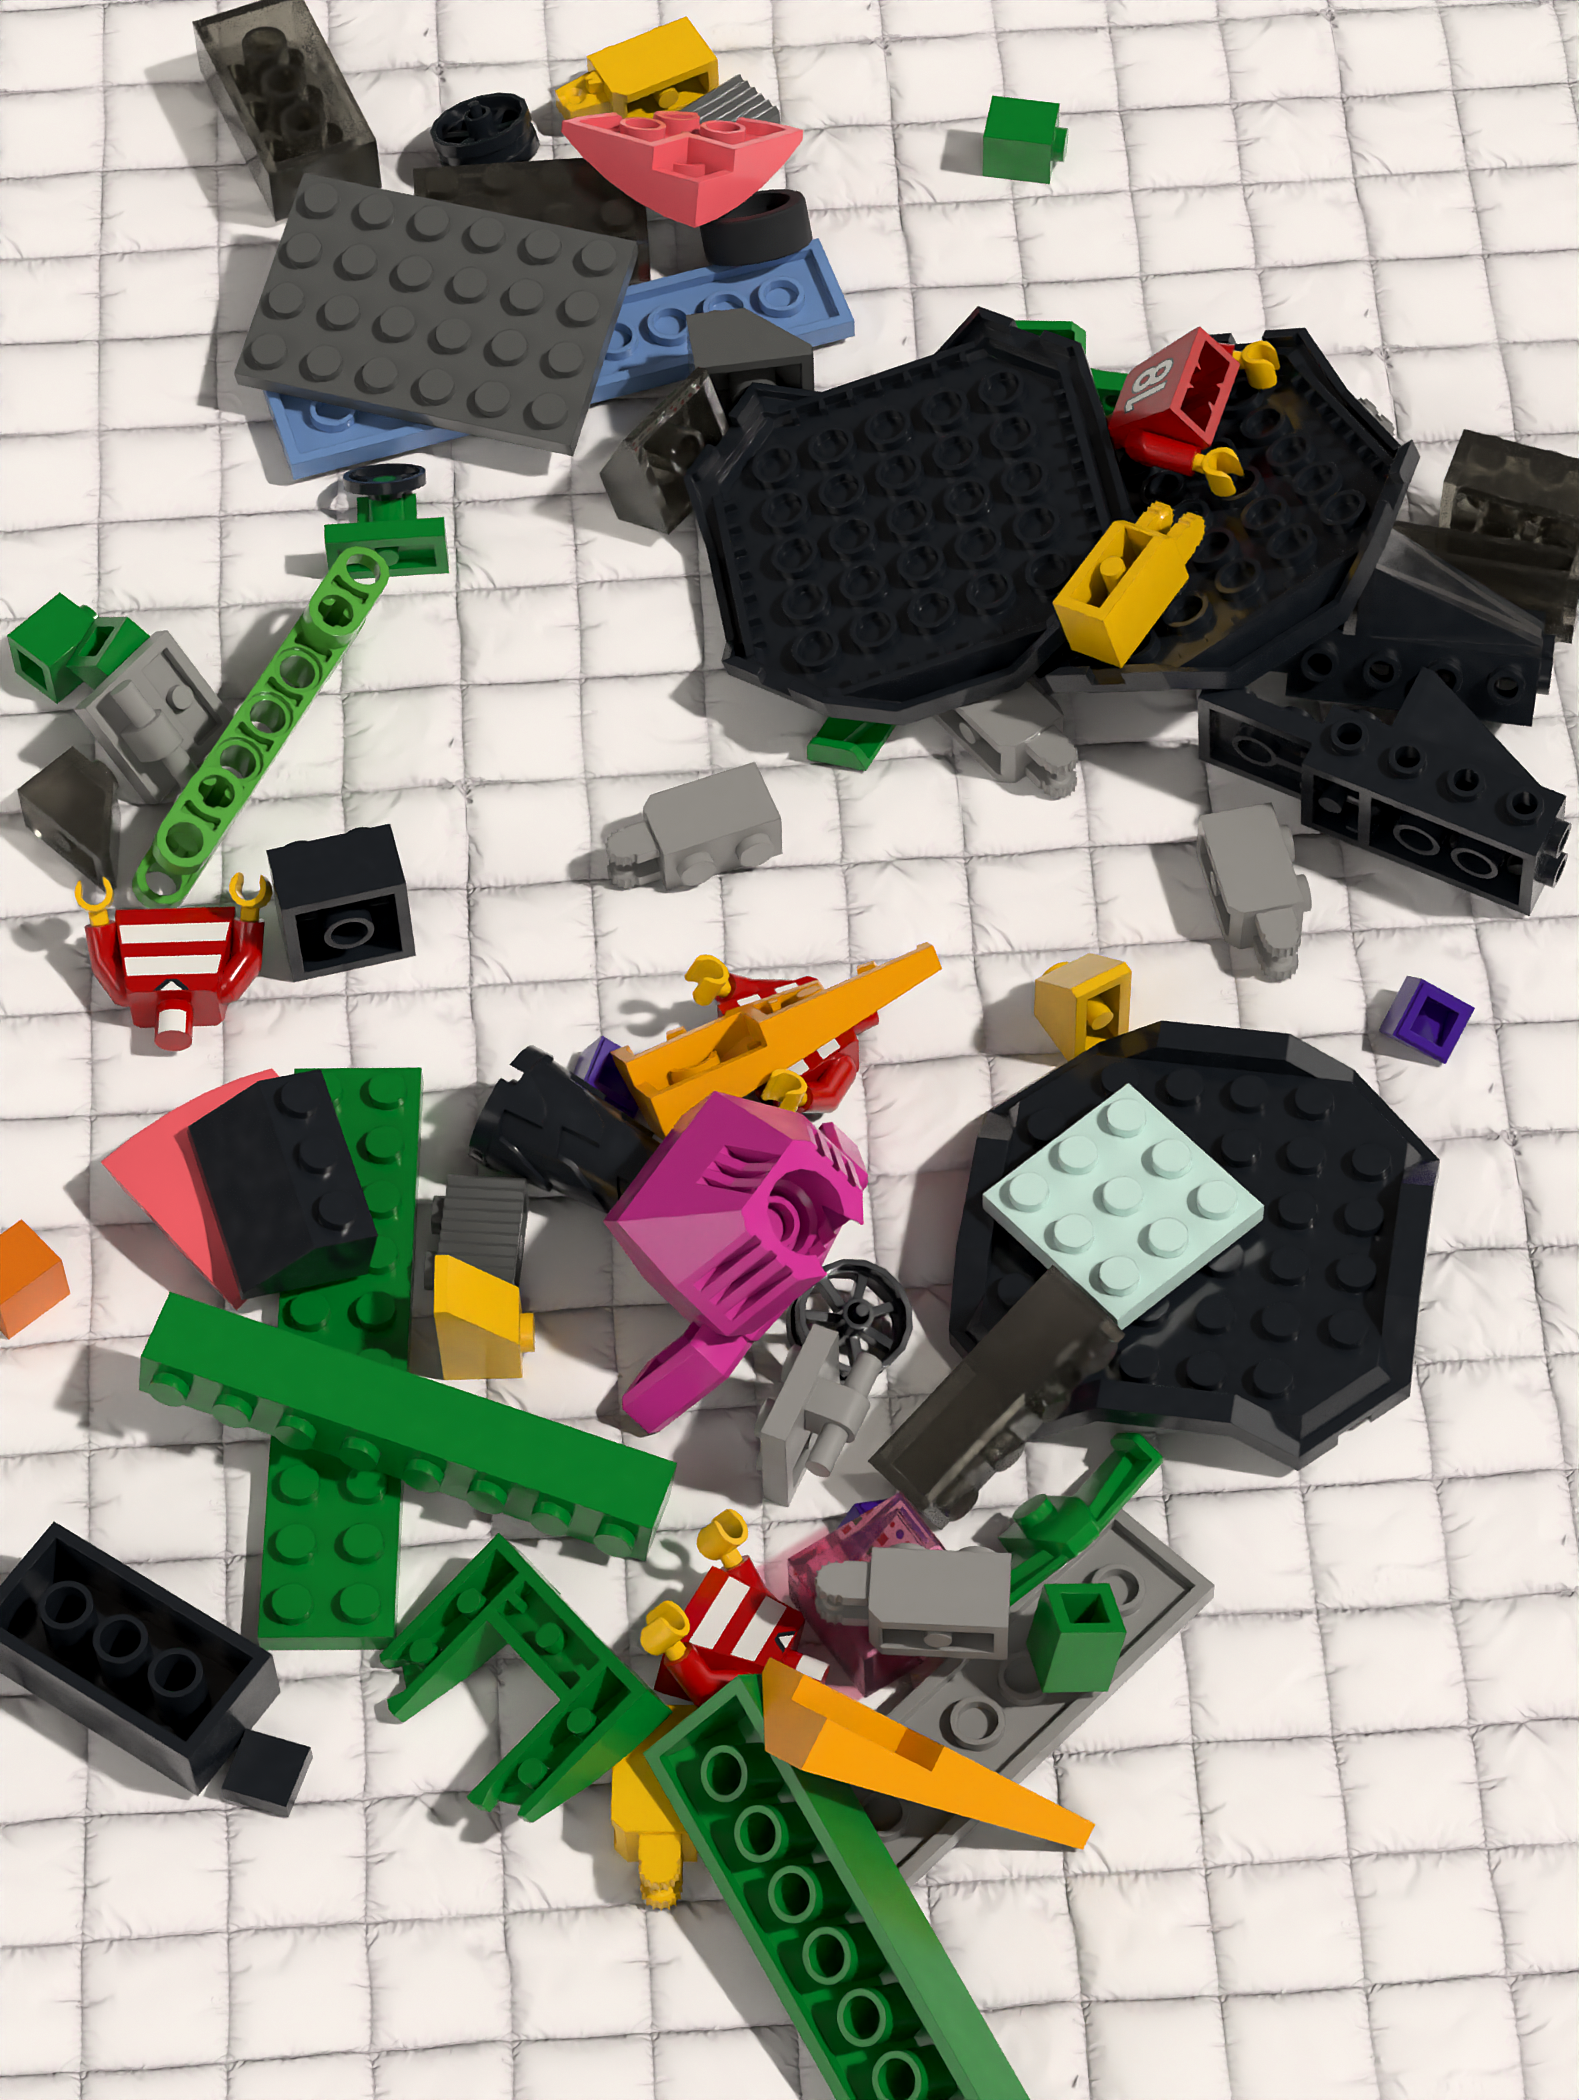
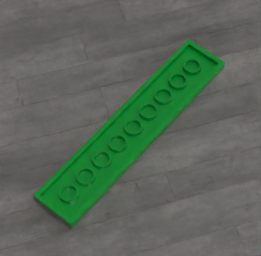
M422 1067L294 1068V1074L321 1069L378 1238L368 1274L280 1292L278 1328L410 1372L424 1086ZM270 1436L257 1636L261 1648L265 1650H385L397 1637L404 1481L402 1479L376 1470H356L344 1464L340 1458L311 1448L307 1450L294 1449L280 1442L275 1436Z

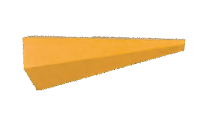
M925 942L917 945V949L877 966L874 960L858 965L857 976L830 988L824 989L820 981L815 980L728 1010L724 1016L688 1032L684 1026L667 1031L666 1042L634 1055L628 1045L612 1051L611 1055L651 1131L661 1140H664L680 1117L713 1091L743 1098L768 1082L772 1072L776 1069H788L942 970L934 946Z
M771 1657L762 1671L765 1751L806 1772L1078 1849H1084L1095 1826L1089 1820Z

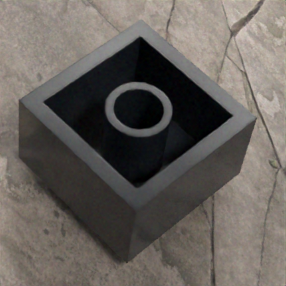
M391 824L371 828L358 827L347 833L311 841H294L283 847L266 850L278 922L293 983L416 956L407 886Z

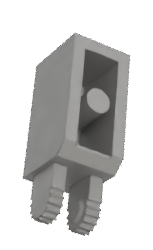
M1028 680L1020 688L932 716L998 782L1016 783L1027 776L1039 789H1044V794L1047 793L1050 797L1053 796L1056 799L1058 797L1065 798L1067 795L1071 796L1072 791L1075 792L1077 772L1073 771V768L1076 769L1078 754L1077 748H1074V743L1070 744L1069 739L1063 734V723L1065 720L1063 711L1051 695L1049 696L1047 693L1041 694Z
M756 762L651 794L643 806L644 821L624 827L622 831L617 829V832L611 833V836L607 837V843H605L607 858H610L609 865H607L609 880H612V885L616 884L618 888L624 887L625 889L627 887L633 888L634 885L642 886L660 879L666 891L683 885H698L706 882L714 875L743 866H758L765 863L771 857L783 854L781 816Z
M1272 802L1200 815L1196 854L1224 941L1238 949L1254 947L1258 963L1261 964V970L1264 971V975L1269 976V979L1273 978L1276 981H1285L1286 978L1291 979V975H1295L1296 969H1298L1299 960L1296 952H1298L1301 944L1303 913L1311 911L1312 899L1306 876L1304 874L1296 875L1292 865V861L1295 860V847L1289 826L1287 824L1279 826Z
M898 1543L889 1548L872 1547L871 1562L844 1561L843 1563H838L836 1560V1562L830 1563L828 1561L827 1565H821V1569L816 1571L817 1577L814 1578L817 1593L815 1606L816 1612L820 1613V1619L827 1620V1623L833 1622L834 1625L841 1622L842 1625L868 1626L869 1642L881 1654L1007 1660L1011 1553H997L992 1549L982 1546H968L959 1551L929 1550L913 1543Z

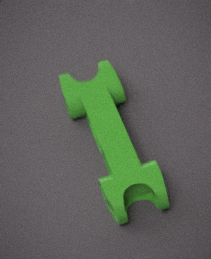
M354 546L347 548L339 555L257 683L161 823L151 847L140 862L132 879L133 892L138 901L149 909L177 908L183 903L307 710L349 650L390 577L388 565L384 558L376 551L367 547ZM352 563L367 566L375 576V583L367 585L356 582L350 577L346 566ZM282 677H284L293 686H296L298 688L289 686L287 683L283 681ZM252 721L265 724L272 733L258 730ZM221 766H227L237 770L241 774L243 779L237 778L231 771L224 769ZM161 872L168 875L174 881L177 892L169 896L153 892L146 882V874Z

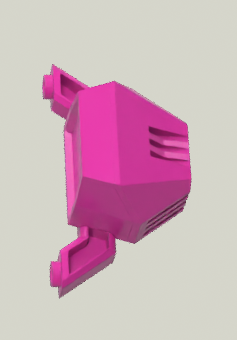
M713 1091L680 1117L603 1220L643 1278L690 1323L679 1338L646 1363L622 1396V1409L648 1434L660 1432L727 1380L752 1344L764 1335L790 1304L828 1274L824 1271L822 1265L842 1225L849 1220L860 1225L864 1224L863 1190L868 1185V1173L858 1146L833 1122L822 1123L817 1129L801 1113Z

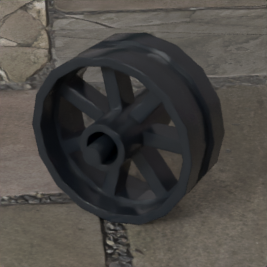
M491 93L462 101L444 111L433 122L430 134L436 151L439 153L438 158L445 177L454 182L473 184L509 175L526 165L536 155L540 143L533 123H531L532 118L525 99L512 93Z
M841 1259L822 1266L828 1274L789 1306L786 1314V1331L790 1346L792 1347L794 1344L803 1346L810 1332L807 1324L825 1326V1328L839 1332V1346H846L850 1366L839 1362L840 1384H844L857 1355L862 1352L860 1338L886 1354L880 1360L882 1368L879 1374H881L906 1349L913 1330L912 1306L903 1286L887 1269L867 1260ZM829 1279H851L854 1281L849 1300L846 1303ZM815 1286L833 1313L806 1310L807 1299ZM866 1286L884 1304L872 1307L867 1300L863 1299ZM889 1315L892 1321V1339L871 1327L870 1325L873 1320Z

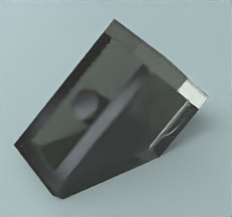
M72 746L17 789L25 826L106 893L102 876L110 882L113 890L117 888L121 812L116 793L119 784L115 775L102 761L95 759L91 762Z

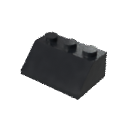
M321 1069L257 1081L188 1126L187 1135L241 1300L368 1274L378 1234Z

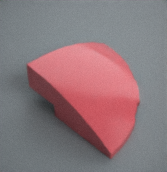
M656 111L653 119L643 117L622 119L616 112L594 114L563 120L561 128L563 135L581 156L610 183L635 201L662 216L693 228L716 220L745 202L762 188L785 164L803 140V129L744 117H739L736 122L711 120L700 124V116L696 112Z
M272 1068L231 1081L177 1107L135 1134L101 1161L124 1192L148 1215L166 1238L236 1311L248 1299L241 1300L187 1135L188 1126L257 1081L279 1077Z

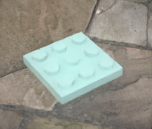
M1129 1083L983 1193V1209L1117 1334L1261 1222L1264 1205Z

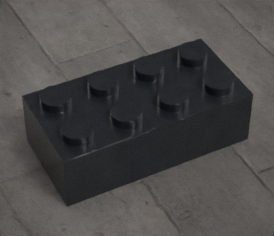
M53 1521L0 1585V1673L196 1796H199L238 1747L246 1728L250 1730L281 1692L273 1655L55 1521Z

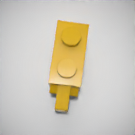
M685 16L588 55V72L555 90L556 107L565 120L612 112L619 114L622 119L631 117L653 119L656 111H679L718 87V59L688 17Z

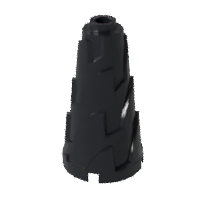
M534 1045L527 1046L510 1063V1066L524 1074L519 1081L512 1079L510 1082H507L502 1078L499 1079L477 1120L469 1143V1147L474 1150L468 1156L488 1169L498 1172L500 1170L516 1178H526L527 1183L550 1193L554 1189L608 1214L661 1143L652 1138L655 1134L654 1132L605 1101L604 1099L607 1095L557 1063L553 1055Z

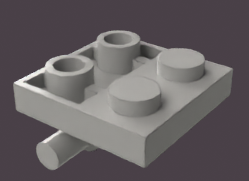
M168 630L154 632L74 709L146 804L159 803L178 784L184 790L192 776L199 770L197 765L211 752L233 719V716Z
M813 1324L803 1346L794 1344L787 1354L781 1373V1382L784 1385L777 1399L767 1398L760 1409L754 1428V1435L761 1438L756 1469L762 1471L764 1499L789 1507L806 1470L819 1477H829L845 1443H851L855 1440L870 1408V1402L867 1397L882 1368V1362L872 1354L859 1353L844 1384H840L839 1332Z

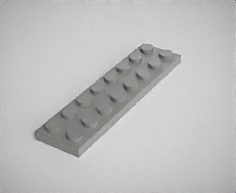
M1121 1509L1100 1532V1536L1083 1552L1010 1607L1007 1660L948 1657L886 1717L1020 1784L1214 1598L1215 1585ZM1110 1583L1127 1634L1108 1692L1042 1693L1026 1646V1640L1043 1585ZM850 1784L909 1889L980 1822L976 1819Z

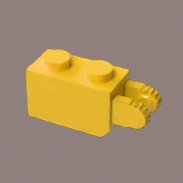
M1156 501L1151 503L1150 507H1147V511L1143 512L1135 524L1125 520L1114 521L1052 602L1072 650L1120 668L1124 666L1188 580L1189 575L1185 564L1196 551V547L1203 540L1202 537L1205 533L1204 528L1206 525H1204L1205 520L1202 519V516L1187 512L1171 528L1174 522V509H1171L1170 505Z
M667 1705L673 1713L631 1753L612 1767L611 1824L614 1827V1849L627 1862H639L638 1870L641 1881L642 1900L645 1899L646 1905H651L653 1910L655 1908H659L660 1911L663 1908L670 1910V1906H676V1901L678 1899L681 1900V1892H683V1862H698V1851L643 1753L698 1708L695 1705Z

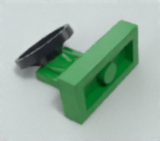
M387 463L363 466L344 473V490L353 494L368 495V497H357L358 523L324 525L328 570L331 569L344 550L359 546L376 551L384 558L389 567L390 577L449 573V554L444 517L417 519L416 493L404 494L405 492L421 488L427 483L426 469L424 467L405 463ZM352 563L346 566L347 572L353 579L375 578L373 572L365 565Z

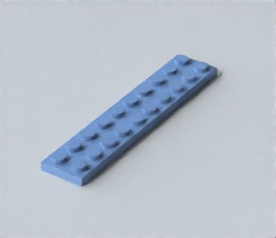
M819 238L813 239L802 250L777 260L745 266L710 265L628 286L590 404L685 380L689 376L686 315L746 308L811 344L812 347L855 336L854 318ZM263 390L293 480L470 435Z

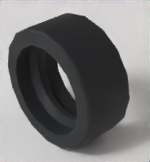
M790 189L757 191L730 212L716 220L699 226L705 257L709 263L718 266H745L777 260L802 250L813 239L805 197L801 192Z

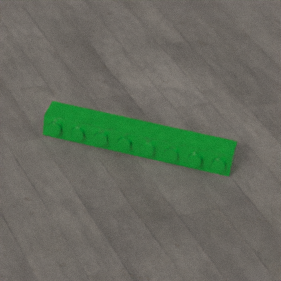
M169 1292L140 1357L139 1390L149 1393L156 1401L172 1407L184 1405L211 1414L216 1420L226 1426L233 1428L249 1427L273 1435L280 1442L291 1448L299 1450L311 1448L340 1458L344 1464L360 1471L376 1470L402 1479L407 1485L425 1493L438 1491L467 1501L471 1507L486 1514L503 1513L529 1522L533 1527L545 1534L552 1536L568 1535L594 1544L600 1551L613 1557L625 1558L629 1556L644 1562L646 1561L671 1495L677 1467L676 1462Z

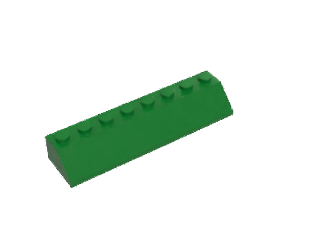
M762 1673L736 1676L643 1753L836 2100H1030L850 1784L800 1770L765 1751Z

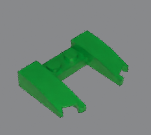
M498 1533L389 1644L379 1657L380 1663L388 1669L403 1668L406 1689L387 1699L389 1711L403 1723L469 1677L507 1644L531 1667L560 1701L466 1797L478 1809L491 1812L499 1801L519 1806L520 1809L517 1815L525 1822L533 1823L595 1782L631 1753L673 1711L635 1671L614 1653L562 1598L561 1593L533 1563Z

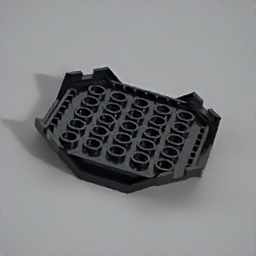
M980 306L974 309L935 354L823 392L752 382L728 415L732 426L717 446L707 443L683 476L707 549L726 639L721 661L728 675L829 717L902 726L1020 688L1067 640L1052 602L1114 521L1125 520L1135 524L1114 441L1108 430V421L1082 344L1044 330L1039 336L1019 329L1013 318Z
M1305 327L1264 331L1262 340L1269 342L1275 348L1280 364V369L1275 370L1277 376L1276 385L1267 389L1253 388L1248 384L1245 369H1239L1210 447L1201 450L1203 455L1219 447H1227L1234 451L1244 472L1243 476L1233 473L1227 474L1233 481L1236 489L1235 494L1228 497L1215 495L1211 491L1207 478L1203 473L1195 471L1191 477L1156 466L1148 467L1131 459L1124 447L1116 449L1135 523L1143 512L1147 511V507H1150L1151 503L1158 501L1170 505L1171 509H1174V522L1171 528L1175 523H1178L1179 518L1183 514L1189 512L1203 517L1202 519L1205 520L1204 525H1206L1204 528L1205 533L1202 537L1203 540L1196 547V551L1185 564L1189 575L1188 580L1124 666L1120 668L1071 649L1068 640H1066L1033 674V677L1049 696L1054 693L1072 692L1109 693L1165 691L1169 689H1243L1348 621L1385 549L1419 462L1420 455L1412 439L1400 445L1346 388ZM1232 333L1210 334L1217 343L1235 344V351H1243L1247 345L1251 344H1237Z
M1161 1020L1104 1040L988 1113L976 1139L956 1246L948 1330L950 1345L978 1378L983 1375L1002 1397L1003 1407L1032 1440L1096 1421L1233 1437L1299 1471L1337 1446L1339 1435L1365 1418L1373 1422L1410 1397L1420 1299L1433 1201L1440 1172V1159L1353 1068L1292 1034ZM1129 1083L1264 1205L1261 1222L1117 1334L983 1209V1193Z

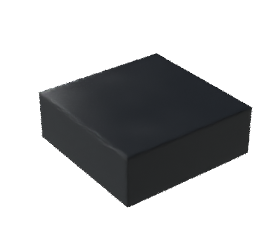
M246 1728L221 1788L224 1799L289 1817L313 1759L311 1747Z

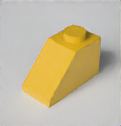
M1088 953L1070 963H1057L1046 970L1041 977L1035 979L1034 1016L1068 1062L1099 1042L1129 1032L1132 970L1126 962Z
M435 1255L434 1318L443 1379L523 1378V1353L535 1352L534 1313H522L519 1287L450 1255Z

